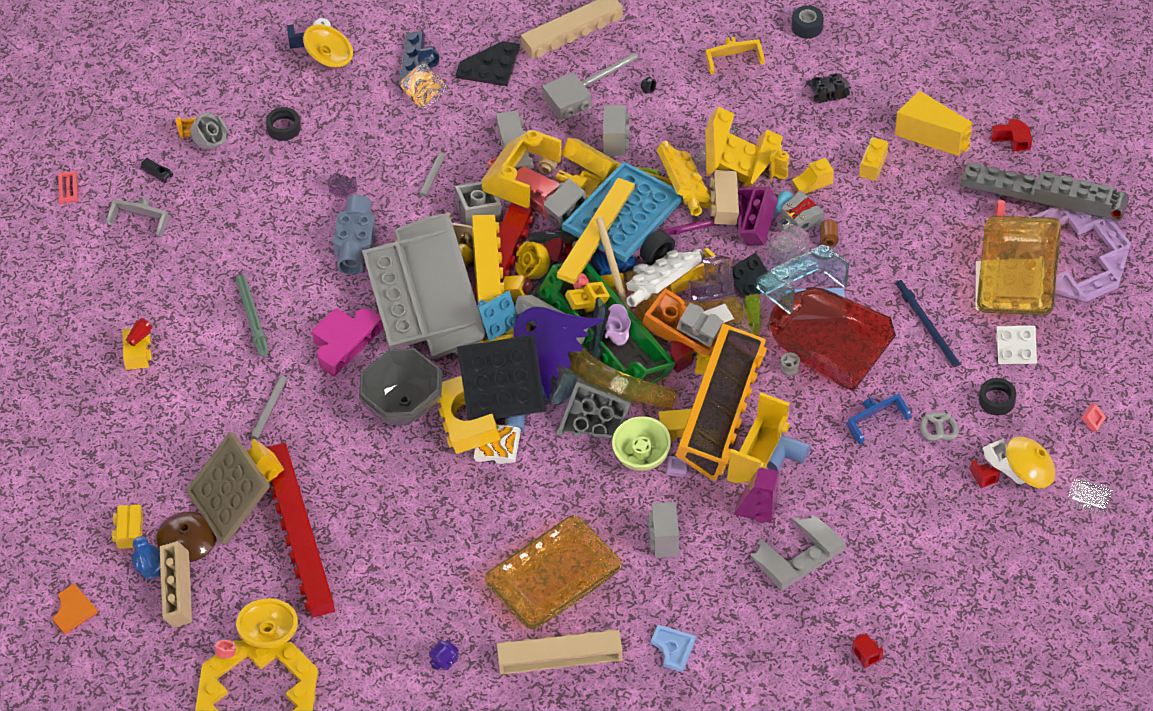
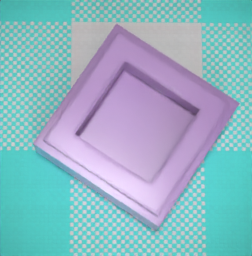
M669 456L667 475L686 477L688 464L678 457Z

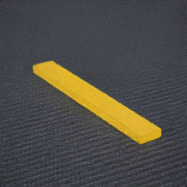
M617 178L557 273V278L575 284L602 241L596 218L603 217L606 230L608 231L634 190V183Z

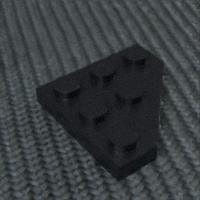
M502 41L460 61L455 74L456 79L508 87L520 50V44Z

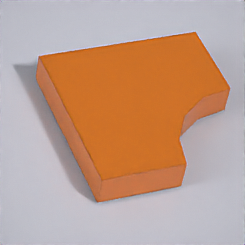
M74 583L58 594L61 607L52 620L59 630L66 635L97 614L98 611Z

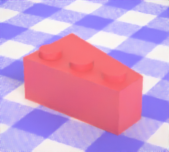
M522 166L517 170L515 180L530 185V206L547 219L543 204L549 195H553L557 191L560 183Z

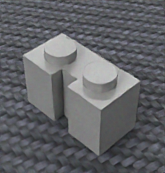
M690 303L680 318L676 329L711 347L724 321L715 314L707 315L703 313L702 307Z

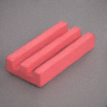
M77 171L58 173L59 203L78 202ZM70 176H73V196L70 193ZM63 177H66L67 197H63Z

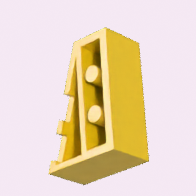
M253 439L248 454L267 482H270L284 468L273 452L256 439Z

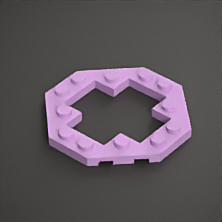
M1053 207L1027 218L1014 260H1037L1033 254L1046 249L1047 246L1039 234L1065 223H1069L1077 235L1095 229L1111 250V252L1100 256L1098 262L1106 272L1078 284L1068 271L1050 277L1044 269L1045 292L1087 302L1119 288L1131 243L1113 220L1060 207Z

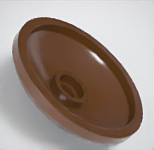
M191 511L180 512L172 515L162 523L157 532V545L160 550V546L178 541L189 551L190 563L200 560L212 550L216 542V536L201 513Z

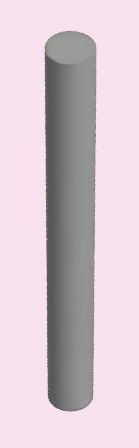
M633 53L581 82L587 87L637 60L638 56L636 53Z
M280 376L253 430L251 439L258 440L287 381L285 376Z

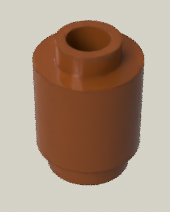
M832 219L822 221L819 227L820 243L827 247L835 246L839 242L838 225Z

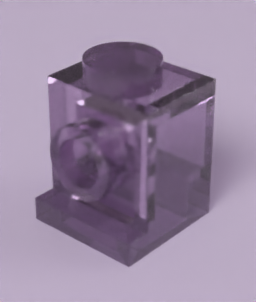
M335 172L327 181L329 193L345 200L352 196L357 189V181L354 176L349 178L346 175Z

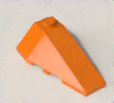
M664 288L646 312L642 325L661 338L671 342H682L693 348L695 352L710 357L716 338L711 347L677 330L679 320L687 307L679 296Z

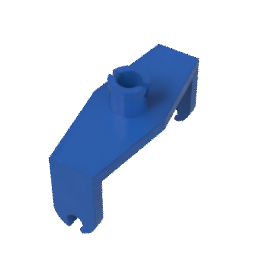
M896 394L877 404L873 397L865 400L862 405L866 410L847 421L846 426L859 444H862L865 440L856 423L875 415L887 407L895 404L906 420L912 417L909 408L900 394Z

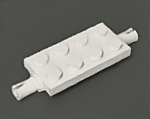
M694 249L692 252L682 253L673 250L669 251L663 258L656 260V263L645 268L642 273L635 275L632 280L626 283L627 289L635 292L627 297V304L635 307L641 301L649 299L652 293H659L702 262L704 257L703 251L701 249Z

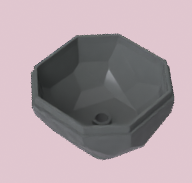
M414 348L387 350L362 371L360 375V401L371 413L386 424L397 426L410 425L428 412L442 395V370Z

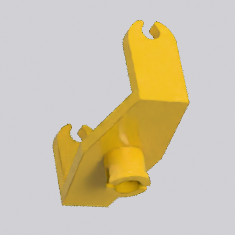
M730 37L724 40L725 45L706 49L705 52L706 62L711 75L715 72L712 60L714 57L728 56L756 49L760 65H763L765 62L759 39L736 42L735 37H731V41Z
M704 248L703 254L707 261L696 265L668 285L666 289L677 294L695 285L696 287L703 286L706 283V279L720 269L719 258L709 248Z

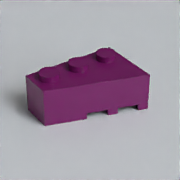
M770 187L737 188L739 199V234L747 246H764L778 199Z
M759 467L751 478L750 483L745 486L742 494L740 493L733 515L755 519L760 523H772L777 506L779 471Z

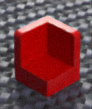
M976 460L971 461L970 472L980 488L999 482V469L991 468L988 463L979 466Z

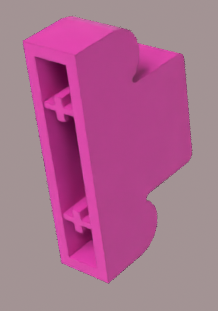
M336 308L327 317L321 319L312 330L313 341L320 347L317 351L319 366L335 377L384 329L380 315L370 309L363 308L356 312L355 319Z

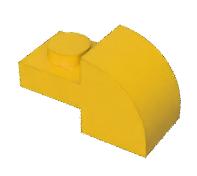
M603 282L586 283L582 289L567 290L565 297L572 310L584 308L587 313L594 310L597 297H600L599 307L607 302L610 295Z

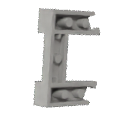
M811 515V518L801 520L799 517L793 518V522L811 540L814 546L789 562L762 539L757 543L760 547L756 554L751 553L750 557L781 591L845 551V542L827 524L814 515Z

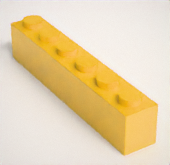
M472 215L477 302L480 300L489 302L504 293V283H500V279H503V268L499 267V263H502L501 252H498L500 237L496 236V233H499V222H495V215Z

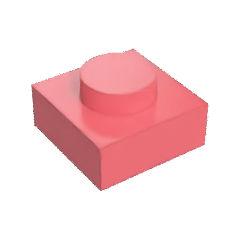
M1095 403L1088 406L1081 418L1091 431H1098L1106 416Z

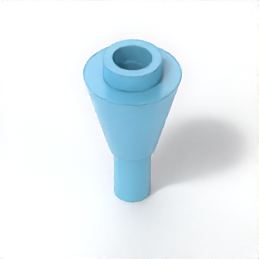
M780 192L773 218L794 197L791 192Z

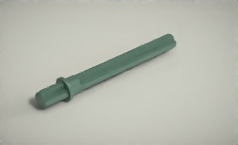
M244 274L237 275L236 282L252 331V342L257 347L260 356L268 355L269 351L266 343L268 339L262 330L246 276Z

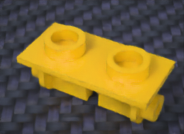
M780 144L777 150H773L770 155L771 165L769 172L771 180L774 176L782 180L788 177L789 154L782 151V145Z

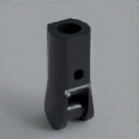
M147 157L141 162L142 170L153 175L163 183H166L167 179L173 176L170 169L157 164Z

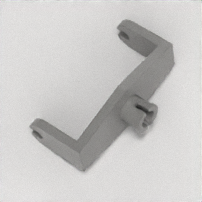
M139 197L138 203L114 199L107 216L108 225H113L119 209L160 218L156 234L158 237H162L170 216L167 211L150 207L151 201L147 198L143 200V197Z

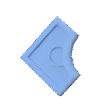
M657 625L651 639V644L658 647L663 653V667L683 672L696 641V636Z

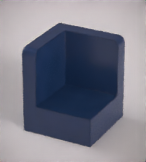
M294 24L287 25L290 49L305 47L303 43L304 33L295 34Z

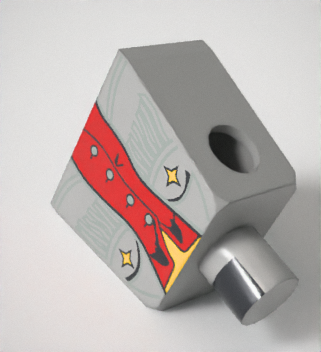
M799 191L781 208L782 220L777 225L782 232L791 228L799 234L820 225L824 218V211L802 191Z

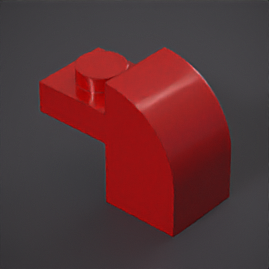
M1009 119L1007 125L992 126L991 130L992 142L1010 141L1013 152L1031 150L1032 136L1029 127L1024 122L1018 119Z

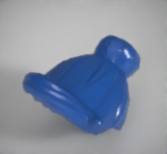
M138 536L132 543L134 547L132 565L143 577L149 579L156 578L161 575L160 551L154 545L148 544L146 537Z

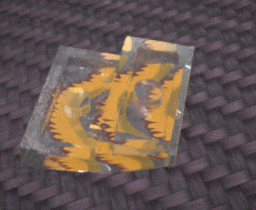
M426 61L418 64L399 82V85L409 98L424 111L432 106L448 90L441 77L434 75Z

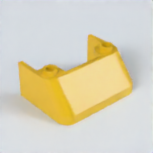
M534 130L527 131L511 140L483 177L482 190L488 194L529 208L530 185L515 180L517 177L515 167L526 151L560 163L562 140Z
M760 392L757 417L740 451L733 449L730 451L727 481L734 484L750 482L759 467L766 468L782 434H786L789 429L790 423L787 421L790 403Z

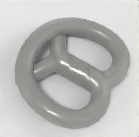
M933 412L925 414L921 420L920 430L927 440L937 441L943 439L949 441L955 439L959 434L958 424L950 413ZM946 420L953 428V433L950 435L944 433L943 423ZM928 421L935 424L936 435H931L927 432L926 424Z

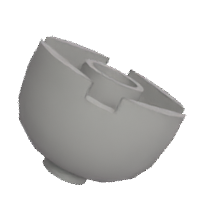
M210 112L202 113L192 123V140L202 149H215L227 139L228 129L225 122L218 115L213 116Z

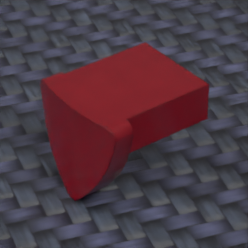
M555 238L545 243L544 247L554 261L564 263L567 259V256L562 252L564 241L561 238Z
M672 341L671 357L676 363L673 369L679 373L692 364L694 350L682 342Z

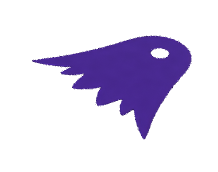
M531 307L518 316L514 325V337L534 334L541 382L547 399H549L551 390V375L558 378V368L556 365L570 368V359L567 352L583 350L576 338L589 336L584 329L593 327L605 319L579 317L545 307ZM529 321H535L536 329L532 332L526 329V324Z

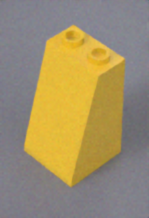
M918 91L897 111L895 135L959 156L963 151L966 152L970 148L972 122L923 92Z

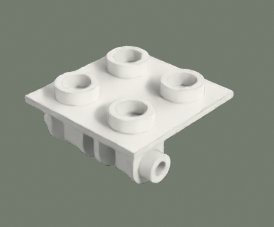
M997 326L998 364H1037L1035 326Z

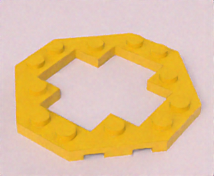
M234 640L233 643L236 645V651L233 657L220 658L215 654L202 664L195 711H218L214 704L225 697L228 691L217 679L247 657L260 670L277 658L300 681L286 692V697L297 707L293 711H313L318 668L292 642H286L273 648H258L247 644L243 640Z

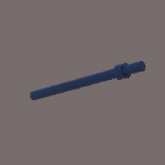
M902 280L897 281L896 286L901 291L905 302H908L952 366H959L960 362L920 307L912 290L908 289Z

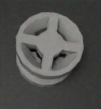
M791 352L785 353L781 357V372L786 376L796 375L800 369L799 356Z

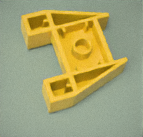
M718 106L710 114L705 129L707 175L710 176L715 170L737 171V180L744 183L743 188L750 187L771 162L770 155L773 150H777L780 146L783 136L767 129L758 137L756 145L729 133L734 113Z

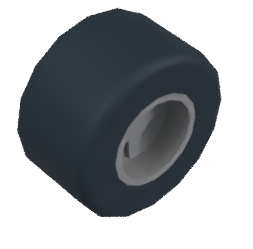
M811 5L798 7L792 14V31L798 37L805 39L817 37L823 30V13L820 9Z

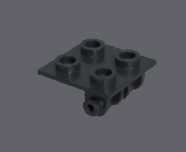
M833 73L828 77H814L812 80L806 81L815 93L813 96L814 102H827V97L831 101V93L834 100L847 98L850 95L849 89L851 87L841 74Z
M756 252L726 270L728 274L727 282L735 284L747 302L776 284Z

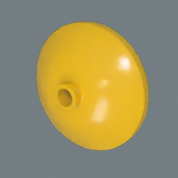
M313 25L303 35V43L307 52L313 59L325 66L343 67L353 57V49L348 39L341 32L330 26Z
M1022 436L1014 437L1008 442L1006 446L1007 460L1012 470L1021 480L1035 488H1047L1054 482L1056 476L1054 462L1041 444L1031 438Z
M265 598L246 605L238 614L236 627L239 636L247 644L258 648H273L286 643L293 637L298 627V618L295 610L288 603L278 599Z

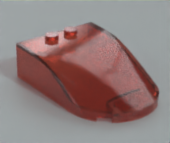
M806 287V290L788 293L776 303L769 318L772 336L779 346L787 352L797 354L800 361L816 373L853 392L896 337L891 317L818 287Z

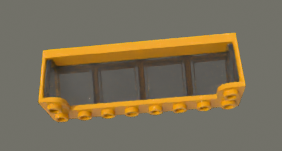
M722 324L675 455L713 481L717 480L718 475H723L728 464L731 451L728 447L729 444H734L737 435L733 432L735 429H739L742 421L739 415L740 413L744 414L747 406L744 400L745 398L749 399L753 389L749 387L750 383L754 384L758 374L754 372L755 368H760L767 350L764 347L766 339L726 324Z

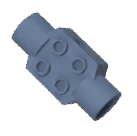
M363 195L348 197L345 211L337 213L333 246L335 256L338 257L337 268L344 274H359L362 272L364 264L362 250L373 248L376 225L375 216L371 214L372 202Z

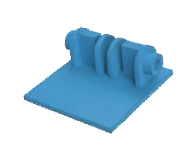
M509 290L489 302H485V300L478 301L477 308L479 309L488 341L514 328L518 317Z

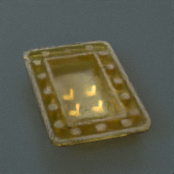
M991 216L986 220L977 295V308L979 311L984 313L1048 315L1053 311L1061 235V223L1058 219L1051 217Z
M572 515L489 570L485 575V583L525 627L536 629L579 602L610 579L621 569L622 562L620 557L582 518Z

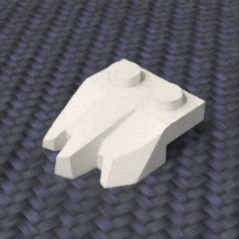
M1004 439L982 448L986 460L992 466L1005 473L1017 484L1025 483L1009 465L1006 457L1007 444Z

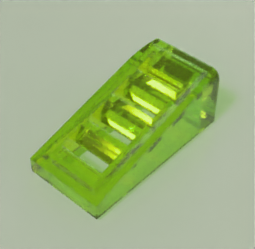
M759 294L745 296L744 309L753 335L758 336L760 328Z

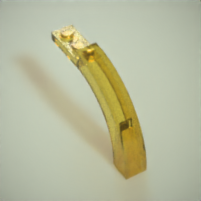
M583 346L582 351L567 352L570 359V368L568 369L592 385L633 402L638 400L670 411L672 410L678 394L676 390L619 372L594 358Z

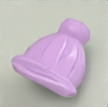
M614 304L608 308L610 315L605 327V337H610L612 342L620 346L624 345L629 338L631 321L625 307L620 304ZM601 308L598 318L604 319L605 308Z

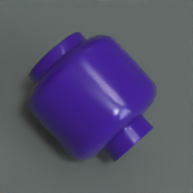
M440 640L429 651V657L431 658L429 663L437 670L440 668L449 670L459 659L457 653L459 650L449 640Z

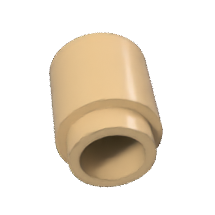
M540 157L537 167L543 174H552L558 163Z

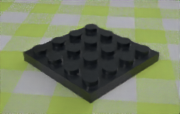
M534 334L457 346L468 421L489 414H493L494 420L546 412Z

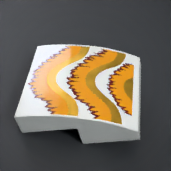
M497 425L501 440L475 448V461L495 460L498 464L516 462L521 429L513 426Z

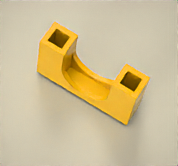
M462 376L442 382V395L437 402L438 404L441 403V407H438L441 418H445V421L442 422L445 433L449 432V436L446 437L450 448H454L456 454L501 440L493 414L470 421L455 418L459 408L466 404Z

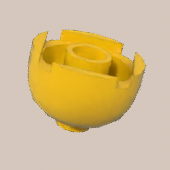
M527 241L518 249L516 256H519L518 262H515L518 275H524L529 279H538L547 273L550 268L551 257L544 245Z

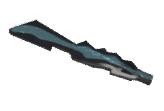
M600 297L596 298L593 318H603L605 320L591 327L594 329L593 341L588 345V367L584 374L585 380L598 384L597 377L600 374V365L602 364L600 356L604 351L600 343L610 315V310Z

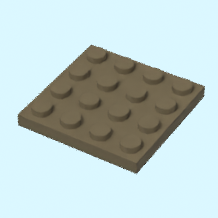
M228 432L186 491L219 542L227 545L270 485L235 433Z

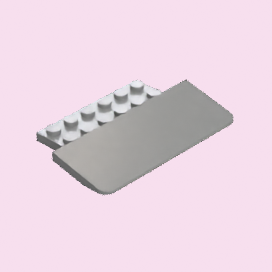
M438 214L397 228L395 229L397 242L362 250L390 350L427 341L431 358L434 360L457 351V346L476 344L482 341L485 336L484 327L455 231L448 215Z

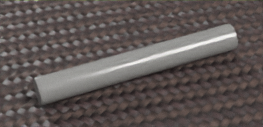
M440 152L419 196L426 197L445 158L444 153Z

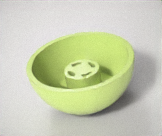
M635 417L623 422L616 429L612 439V446L617 459L624 466L635 471H648L656 468L666 459L670 451L671 437L667 428L658 420L650 417Z

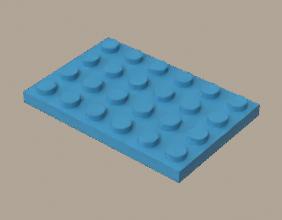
M623 162L562 224V229L580 238L617 178L634 183V190L607 231L614 257L626 262L683 202V197L676 193L674 187ZM601 241L597 248L605 252Z

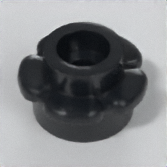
M646 77L642 80L641 89L645 94L655 91V79Z

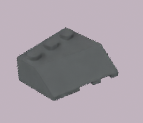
M578 377L556 435H563V432L574 433V436H581V433L593 434L594 437L613 438L616 429L625 421L633 398Z

